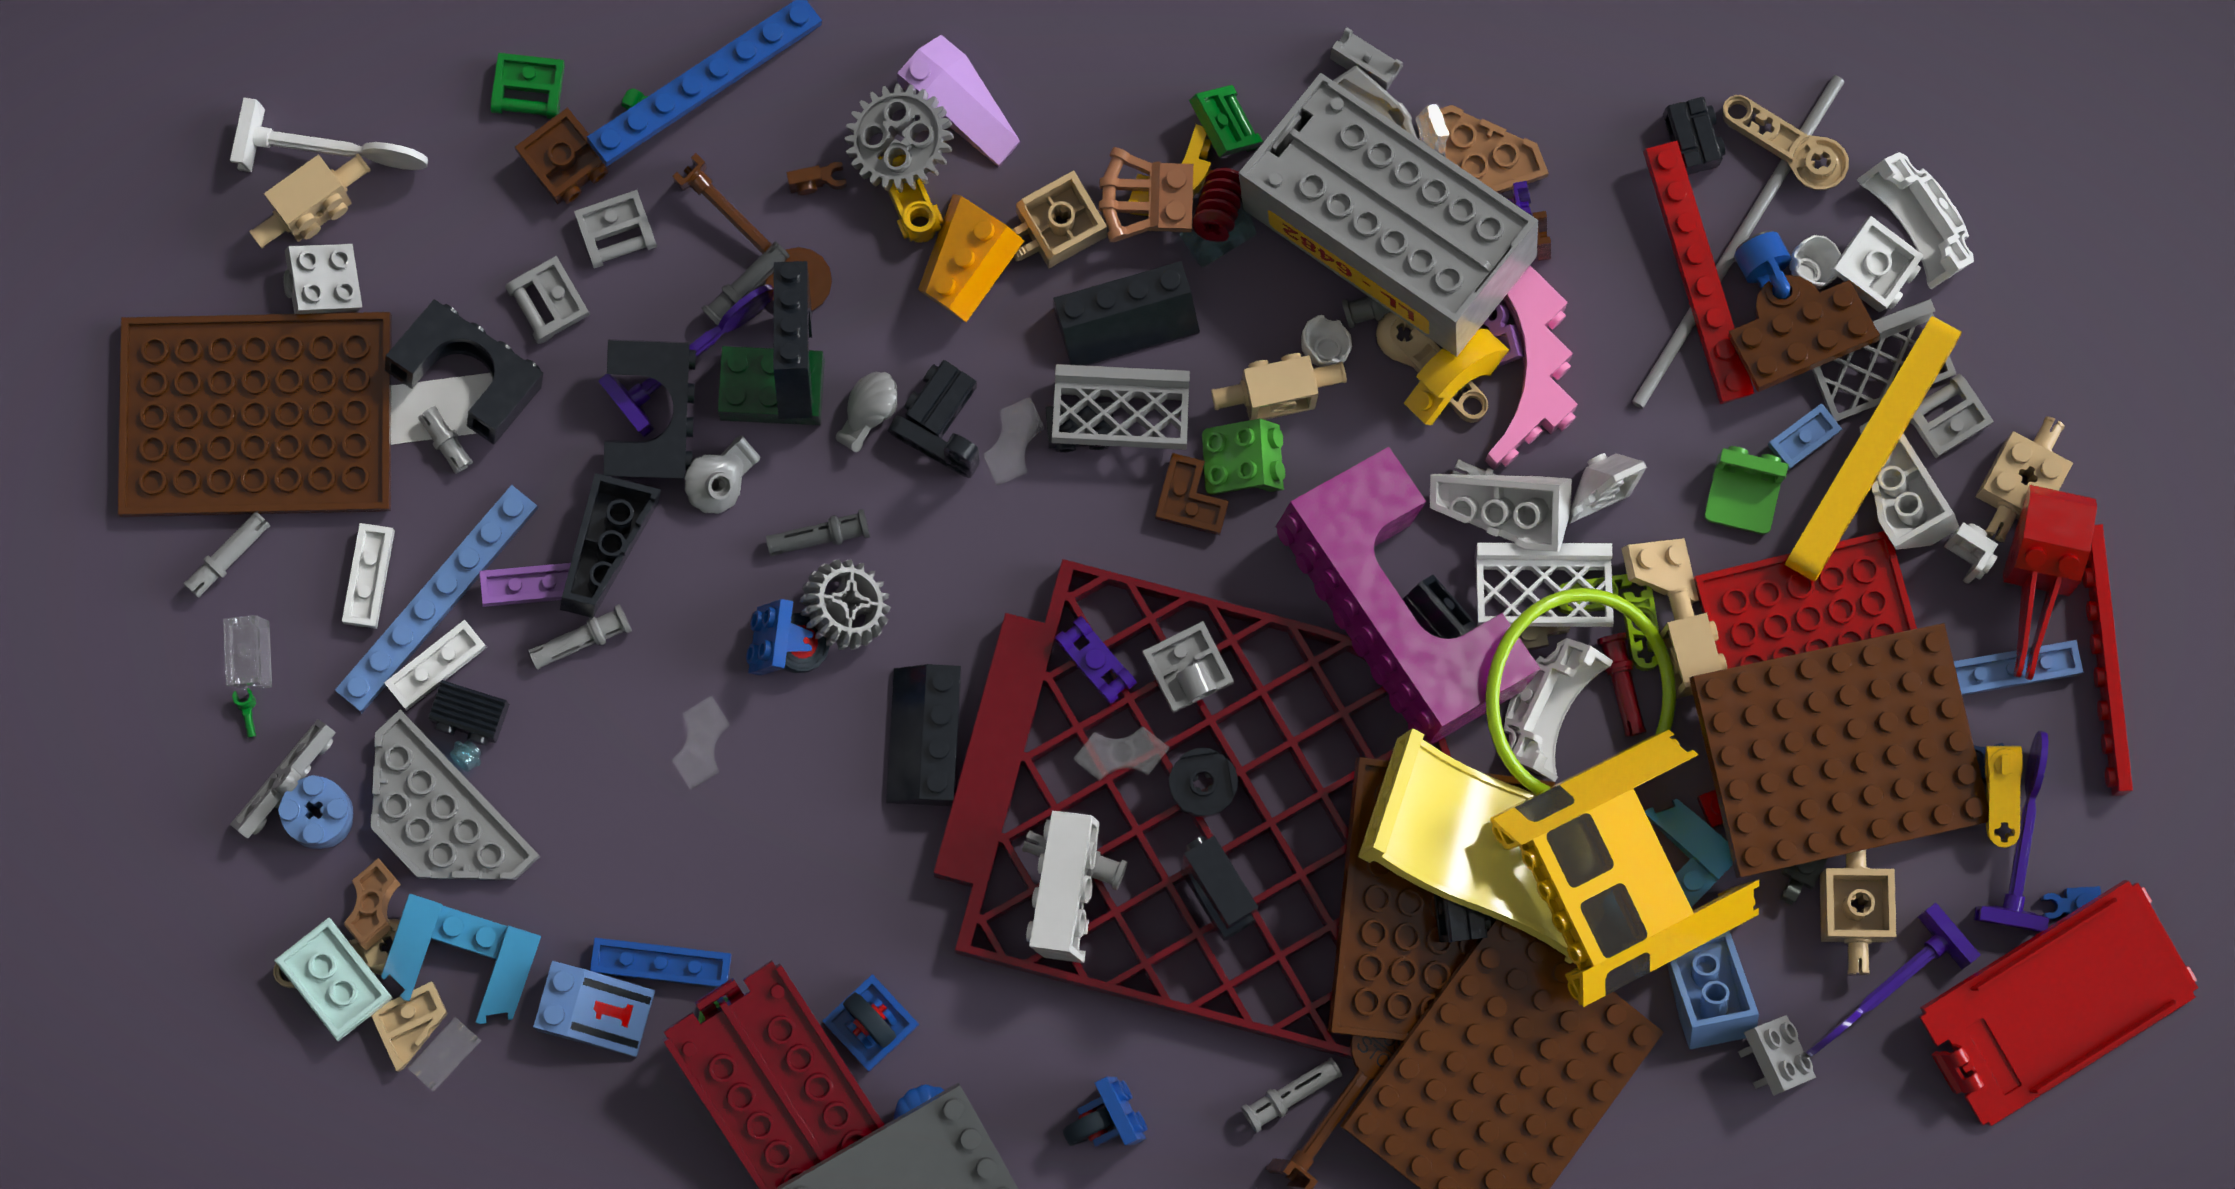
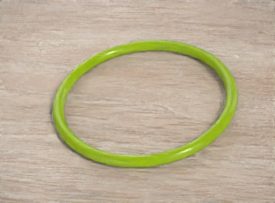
M1575 588L1546 596L1532 604L1518 616L1505 632L1495 651L1486 684L1485 700L1489 731L1497 753L1513 777L1534 794H1538L1550 787L1533 777L1521 765L1509 746L1500 716V684L1505 663L1517 639L1534 620L1557 606L1571 602L1603 604L1623 613L1642 631L1654 651L1662 680V709L1655 734L1666 730L1671 731L1675 713L1676 685L1669 652L1661 635L1650 619L1640 609L1618 595L1593 588Z

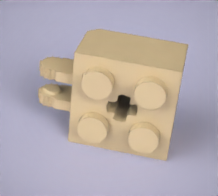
M1074 170L1016 203V213L1022 224L1012 230L1021 238L1029 234L1032 242L1020 247L1014 255L1016 261H1022L1039 251L1048 268H1051L1107 237V226ZM1056 216H1060L1062 219L1069 218L1067 223H1056Z

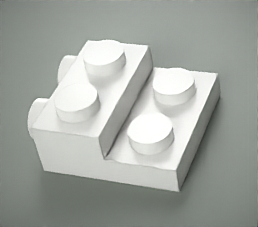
M1870 216L1862 224L1830 271L1843 281L1850 280L1858 296L1875 310L1881 312L1887 308L1891 310L1896 306L1903 296L1900 289L1905 282L1910 283L1921 270L1918 263L1924 255Z

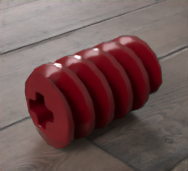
M1216 168L1206 175L1192 222L1194 231L1205 240L1212 242L1226 241L1230 236L1229 232L1234 230L1235 220L1238 217V210L1241 207L1242 200L1238 171L1229 168Z

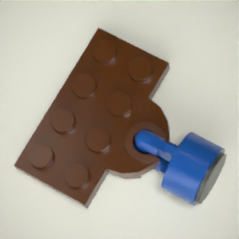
M1764 231L1758 233L1737 247L1734 258L1748 283H1758L1761 290L1756 301V320L1729 331L1728 337L1757 392L1879 341L1880 334L1850 280L1819 292L1811 282L1802 277L1784 275L1783 270L1790 264L1792 258L1777 232Z

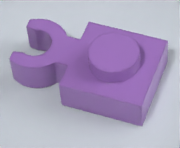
M1499 304L1496 307L1497 318L1493 320L1491 313L1483 323L1509 349L1497 367L1525 357L1517 326L1507 325L1509 320L1508 308L1505 305Z

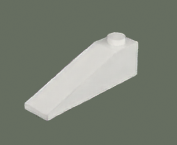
M1868 422L1859 427L1861 434ZM1903 433L1872 485L1879 524L1896 550L1931 546L1954 533L1959 528L1954 512Z
M1603 453L1590 459L1587 462L1589 466L1585 468L1571 505L1569 523L1571 524L1629 497L1647 468L1644 461L1617 453L1609 457Z
M1431 474L1430 508L1463 523H1470L1487 531L1486 533L1493 536H1500L1510 540L1521 548L1558 552L1560 551L1571 513L1572 479L1542 476Z

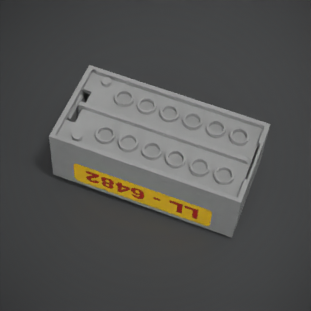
M1322 73L1317 76L1239 172L1244 211L1456 357L1537 257L1538 220Z

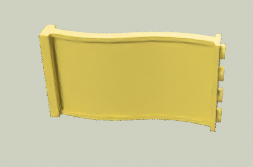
M1413 728L1397 738L1358 857L1369 863L1376 861L1395 874L1429 892L1525 931L1566 956L1564 961L1571 964L1572 961L1567 952L1568 946L1562 933L1557 931L1552 922V913L1547 902L1540 897L1537 891V882L1532 871L1525 866L1522 860L1520 846L1509 850L1504 849L1502 843L1497 841L1492 831L1491 817L1536 794L1464 765L1424 741V734ZM1542 798L1518 810L1528 820L1538 822L1556 813L1550 800ZM1576 818L1547 833L1549 845L1571 887H1578L1602 874ZM1609 888L1581 903V911L1592 934L1595 926L1602 918L1603 908H1601L1604 896L1610 890Z

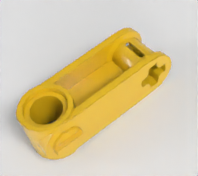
M906 155L895 157L892 166H901L906 160ZM921 179L916 180L915 190L908 183H904L903 191L899 192L895 183L892 184L888 193L900 218L897 220V224L903 238H908L910 242L920 243L932 239L936 232L941 230L940 224L944 223L937 204L932 205ZM920 216L929 220L922 227L912 224V221Z
M1986 746V798L1989 806V822L1986 823V832L1989 839L1995 845L2006 848L2014 845L2020 835L2021 746ZM2003 822H2005L2008 828L2012 829L2011 833L2005 834V839H2001L1994 832L1995 829L2001 827Z

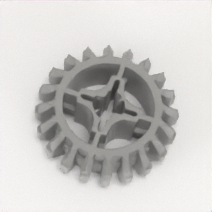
M838 559L833 560L830 565L824 563L818 568V571H814L809 575L808 580L810 582L805 583L802 588L806 594L800 598L799 602L807 606L802 610L801 616L810 617L811 619L807 623L806 628L815 627L818 630L815 639L825 636L826 646H832L836 642L839 650H844L848 645L851 650H855L861 644L863 646L868 645L872 642L873 638L878 637L882 633L881 627L885 626L889 620L885 615L890 611L891 607L883 603L888 599L889 594L880 591L884 581L876 583L873 580L875 571L865 573L864 563H859L854 568L852 559L846 560L843 563ZM839 582V587L835 590V593L833 592L830 595L824 594L828 583ZM860 614L866 615L862 627L852 628L855 616L858 617Z

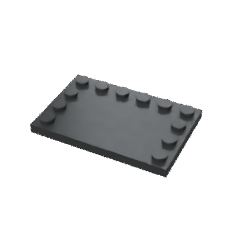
M957 1083L778 1186L777 1189H1018L962 1087Z

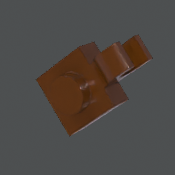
M833 162L821 168L817 165L786 172L790 192H797L798 195H809L815 193L817 188L823 187V184H827L835 190L847 187L846 179L835 180L832 178L834 172L843 170L842 162Z

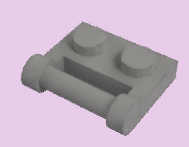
M637 190L574 211L594 269L604 266L603 262L646 247L648 250L657 247ZM640 227L642 235L598 250L596 241Z
M557 256L513 279L505 286L508 294L515 297L534 330L532 335L537 344L548 341L555 334L590 315ZM532 284L535 285L554 318L548 324L544 323L525 290Z
M1961 374L1951 378L1950 384L1925 398L1910 421L1935 458L1940 457L1994 422L1967 380ZM1957 394L1964 400L1929 423L1923 416Z

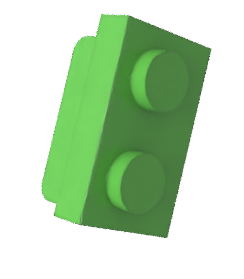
M1259 418L1211 427L1203 431L1202 443L1205 461V489L1207 493L1216 495L1254 487L1270 492L1284 490L1285 467L1282 463L1281 455L1283 435L1280 425Z
M1729 446L1728 449L1723 448L1717 457L1704 514L1705 519L1711 523L1761 535L1768 534L1771 530L1780 485L1786 477L1789 464L1782 463L1781 458L1770 454H1762L1761 457L1749 455L1748 450L1741 447Z

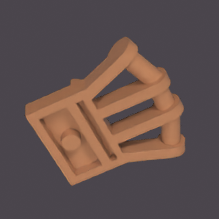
M1113 147L1109 155L1111 157L1110 163L1104 176L1099 181V187L1103 189L1102 200L1099 201V211L1103 213L1109 232L1107 236L1109 241L1117 242L1146 231L1192 232L1194 164L1160 163V161L1150 163L1130 155L1123 149ZM1124 164L1150 175V180L1119 179L1117 177ZM1116 190L1149 191V202L1117 201ZM1117 213L1149 214L1146 220L1122 227Z

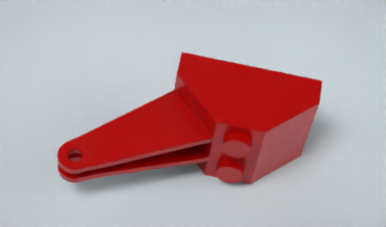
M2029 484L2003 570L2004 582L2022 586L2014 677L2020 678L2024 669L2035 589L2047 592L2028 657L2025 675L2027 680H2032L2034 677L2039 651L2057 594L2070 596L2082 580L2093 538L2097 512L2095 498Z

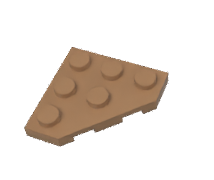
M1454 105L1423 114L1420 117L1421 124L1432 149L1499 194L1512 190L1513 183L1527 181V184L1548 177L1549 173L1538 144L1529 139L1519 138L1506 132L1507 129L1485 119L1480 120L1466 114L1464 110Z

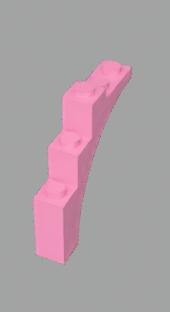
M1531 266L1527 268L1503 298V302L1517 326L1525 357H1523L1522 392L1515 416L1505 434L1491 449L1485 459V462L1493 470L1501 463L1507 467L1519 455L1516 449L1524 441L1531 444L1542 433L1541 425L1552 434L1557 428L1563 431L1576 418L1573 413L1578 404L1552 379L1554 377L1556 380H1559L1571 368L1568 362L1573 353L1547 328L1549 326L1553 330L1564 320L1566 315L1563 312L1568 302Z

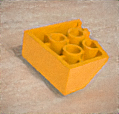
M953 194L918 290L967 322L1024 243V240L1006 224L966 198Z

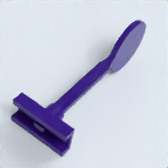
M766 284L740 299L726 312L719 325L705 332L691 343L689 350H696L697 358L714 345L722 334L739 328L755 317L774 297L772 285ZM605 374L598 380L643 437L655 429L641 406L663 384L649 377L640 384L638 382L630 390H627L611 374Z
M2038 731L2035 734L2029 752L2025 775L2026 801L2021 811L2020 835L2016 842L2008 894H2005L2003 907L1976 906L1974 920L2038 932L2048 928V917L2023 911L2025 902L2023 891L2036 818L2035 800L2041 789L2048 757L2049 740L2048 734L2044 731Z
M1934 903L1917 917L1933 935L1924 943L1925 947L1866 996L1853 1013L1805 1052L1809 1058L1839 1036L1862 1014L1877 1007L1933 958L1938 959L1947 952L1958 966L1963 969L1981 956L1937 903Z

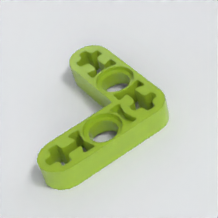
M1627 574L1612 576V592L1615 595H1618L1617 582L1621 583L1620 589H1627L1632 585V582L1628 580ZM1604 577L1585 580L1595 588L1604 582ZM1569 582L1563 583L1559 587L1562 589ZM1577 582L1570 589L1582 588V586ZM1644 585L1645 590L1641 591L1639 597H1635L1633 592L1623 593L1621 597L1647 615L1659 632L1652 588ZM1590 602V605H1586L1583 608L1587 612L1605 610L1602 604ZM1568 603L1556 607L1559 612L1564 614H1570L1574 610L1571 606H1568ZM1623 614L1630 659L1633 660L1634 666L1641 671L1654 669L1658 665L1656 656L1650 659V663H1645V659L1638 658L1637 655L1643 650L1642 640L1635 642L1634 637L1645 638V635L1642 631L1635 629L1632 621ZM1647 640L1646 643L1648 651L1654 652L1650 643Z

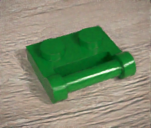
M498 53L491 99V113L502 114L503 111L546 115L547 119L554 118L560 111V98L565 69L564 60ZM505 89L549 94L548 102L504 98Z
M1233 85L1197 93L1189 99L1219 157L1245 150L1250 152L1260 147L1264 142L1260 134L1254 132L1236 98L1238 93Z

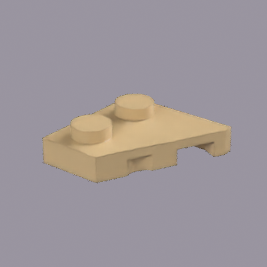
M1685 538L1630 544L1621 548L1629 581L1641 586H1649L1654 591L1663 595H1667V592L1678 588L1688 587L1691 604L1699 601Z
M432 981L414 989L409 1002L398 997L389 1001L371 1015L397 1072L406 1067L448 1014Z

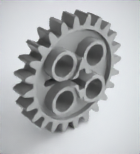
M896 84L894 93H890L886 86H883V96L878 97L874 92H870L872 99L870 104L862 100L859 102L864 109L862 113L852 111L851 114L857 122L846 125L849 131L854 133V135L845 137L847 144L853 146L846 150L850 158H855L851 164L856 170L861 169L859 174L864 180L871 176L870 183L874 187L878 186L882 181V187L886 191L890 190L893 183H895L899 192L903 191L904 183H908L915 190L917 179L920 178L923 183L928 184L926 174L931 172L938 176L939 172L935 165L937 163L947 164V161L942 156V152H952V148L945 143V141L954 139L951 131L945 130L952 126V122L949 118H943L947 111L943 106L937 107L939 101L935 96L928 99V93L925 89H922L916 95V89L911 84L906 92H903L900 84ZM906 110V115L903 119L892 121L896 111ZM917 116H920V120L914 121ZM929 131L927 140L920 143L915 142L918 133ZM877 133L883 134L880 143L869 145L873 135ZM896 135L904 136V139L900 142L894 139ZM884 154L882 159H878L879 155ZM906 155V160L901 166H892L895 157Z

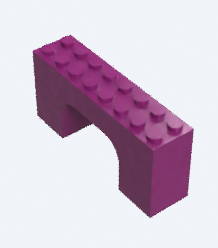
M1387 447L1290 501L1275 527L1277 528L1280 541L1285 546H1289L1296 556V563L1299 569L1304 574H1308L1314 583V589L1318 597L1322 601H1326L1333 611V618L1336 624L1341 629H1345L1351 638L1355 652L1360 657H1364L1370 666L1373 679L1377 684L1382 685L1389 694V700L1394 710L1403 715L1408 723L1409 730L1413 728L1423 733V740L1432 745L1486 713V684L1490 665L1498 644L1511 625L1504 614L1501 613L1465 635L1453 639L1433 636L1419 625L1379 566L1374 553V546L1410 527L1426 503V500L1390 447ZM1520 638L1515 642L1505 663L1500 684L1499 705L1521 693L1540 670V667Z

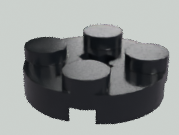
M1196 748L1183 754L1175 763L1169 777V790L1172 799L1182 812L1195 817H1211L1221 813L1231 805L1238 786L1237 773L1233 764L1222 754H1219L1218 751L1210 748ZM1199 774H1205L1206 779L1213 780V785H1209L1206 792H1201L1200 787H1194L1193 782L1198 780Z

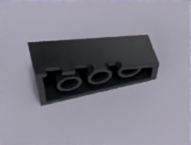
M595 473L562 594L560 610L590 618L595 616L657 507L661 489Z

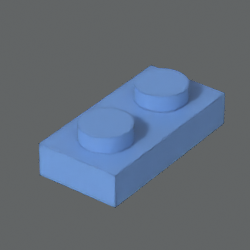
M1821 403L1771 440L1768 446L1777 457L1781 458L1782 463L1789 464V471L1840 433L1842 428Z

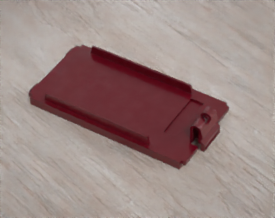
M771 960L743 979L750 990L746 994H743L734 978H731L696 1001L695 1004L706 1019L702 1023H699L692 1012L663 1031L666 1035V1038L663 1039L666 1047L759 1189H777L778 1186L884 1126V1123L782 965L779 963L775 966ZM724 995L728 998L727 1002L723 998ZM716 1000H717L718 1004L720 1005L718 1008H717L716 1005L714 1004V1002H715Z

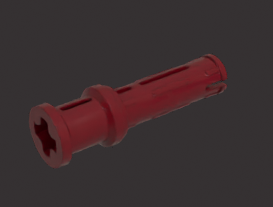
M1624 632L1597 639V644L1602 646L1603 654L1613 660L1611 667L1604 670V672L1607 673V676H1611L1625 737L1639 735V733H1646L1647 731L1644 726L1631 675L1634 662L1629 660L1625 644L1627 634Z

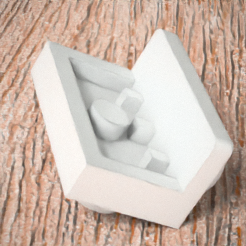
M1963 522L1950 536L1944 547L1972 564L1963 579L1965 583L1969 584L1975 577L1981 580L1984 574H1987L1998 557L1993 554L1998 544L1986 537L1987 532L1981 527L1972 523L1967 525Z

